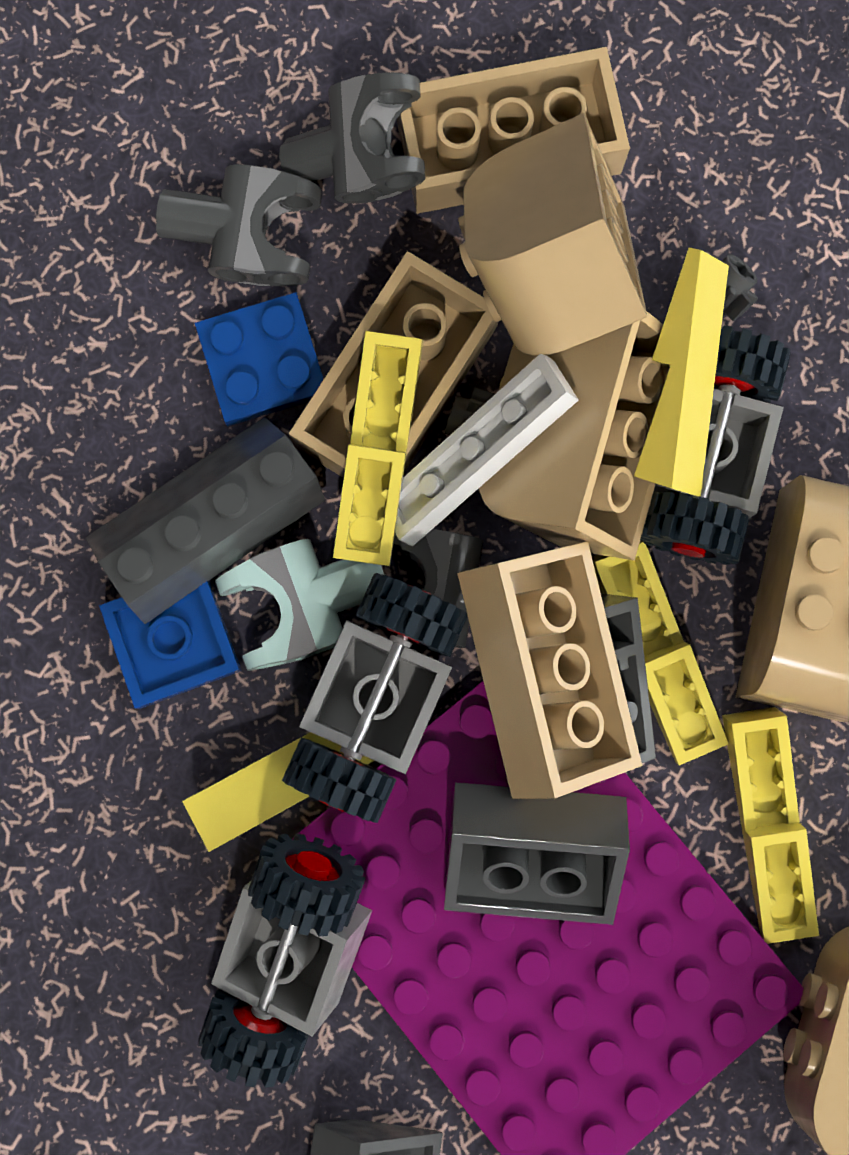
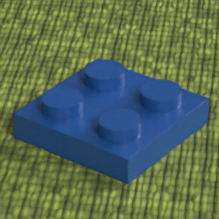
M297 292L195 323L227 427L309 402L324 380Z
M210 581L200 585L193 592L146 624L129 608L122 597L99 605L135 709L147 707L242 671Z

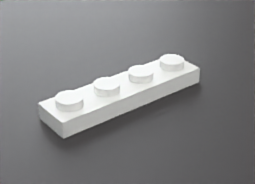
M539 354L403 477L395 528L399 541L414 546L579 401L554 360L547 355Z

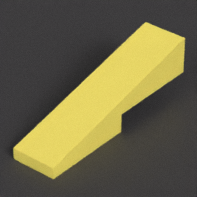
M688 248L652 358L653 361L670 368L634 477L701 497L729 265L702 250Z
M365 331L351 441L347 450L333 558L390 566L423 347L422 339Z
M640 540L635 561L598 554L592 556L601 594L638 598L649 702L676 764L680 766L728 745L729 743L692 648L682 638L644 541Z
M776 707L722 715L725 736L729 743L727 747L760 935L767 944L819 936L807 831L799 821L787 715Z
M310 732L302 737L340 752L341 745ZM301 738L182 801L208 852L310 797L308 794L299 792L282 781ZM362 756V759L358 761L368 765L375 760Z

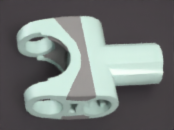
M302 539L258 554L221 575L215 581L220 596L231 595L243 590L263 591L274 596L280 606L281 619L279 627L273 636L262 642L263 647L242 656L246 669L248 671L296 662L333 649L343 629L337 613L361 604L375 573L384 575L381 565L341 559L320 567L310 539Z

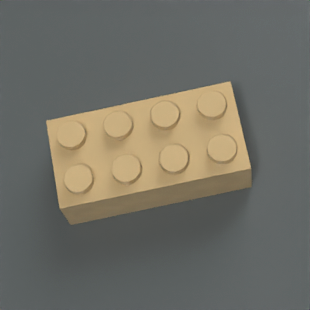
M607 47L421 82V97L417 101L412 102V107L403 111L397 118L404 156L418 157L425 162L426 179L423 183L411 188L417 214L464 205L465 184L473 172L485 161L518 142L583 113L586 115L611 176L621 174L630 150Z
M407 251L289 432L293 446L344 478L347 450L351 441L365 331L419 338L423 340L406 454L405 472L498 326V322L492 319L484 297Z
M582 542L457 573L512 799L558 798L641 767L642 762L589 543Z

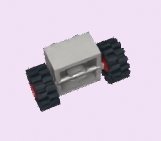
M733 326L722 327L701 497L655 484L640 539L646 545L655 546V549L660 551H669L672 555L679 557L681 555L687 556L689 559L696 561L701 559L707 563L716 564L718 562L723 565L737 564L739 562L749 518L758 512L784 408L770 404L771 400L777 401L781 396L791 356L789 348L783 347L784 344L778 340L770 341V336L765 334L753 335L752 330L742 328V332L734 331Z
M375 573L356 616L392 634L387 639L346 621L299 726L341 745L340 752L301 737L282 781L299 792L308 794L310 797L328 806L345 811L353 816H358L364 820L378 823L396 779L358 760H361L362 756H366L406 774L452 669L451 666L414 651L410 647L413 643L443 656L451 657L468 615L464 610L422 589L407 585L397 579L394 580L389 576Z
M287 834L278 835L277 840L271 837L262 847L252 880L243 887L211 983L219 989L216 991L215 997H212L198 1039V1046L202 1047L200 1054L203 1059H212L210 1068L216 1073L222 1069L228 1070L226 1079L234 1083L237 1077L241 1076L246 1078L245 1086L255 1087L257 1080H261L264 1087L267 1088L274 1087L276 1079L283 1084L289 1080L290 1075L294 1076L309 1035L313 1037L339 1004L373 910L357 903L365 881V877H362L364 873L362 866L355 865L356 859L351 854L341 856V847L335 844L330 848L323 846V839L314 837L313 842L306 840L304 834H295L293 840Z

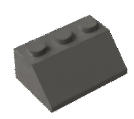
M455 782L444 910L613 925L630 852L626 797L571 792L558 798L512 799L509 787Z

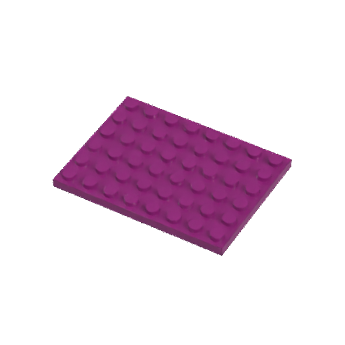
M484 681L426 727L406 774L384 764L377 768V770L396 779L378 823L367 821L345 811L330 807L298 833L304 834L306 840L313 842L314 837L323 839V846L328 848L333 844L341 847V856L351 854L356 859L355 865L362 866L364 870L362 877H365V881L357 903L373 911L352 968L501 1155H626L800 1004L804 990L802 985L626 773L574 791V793L626 797L630 852L613 925L444 910L455 782L509 787Z

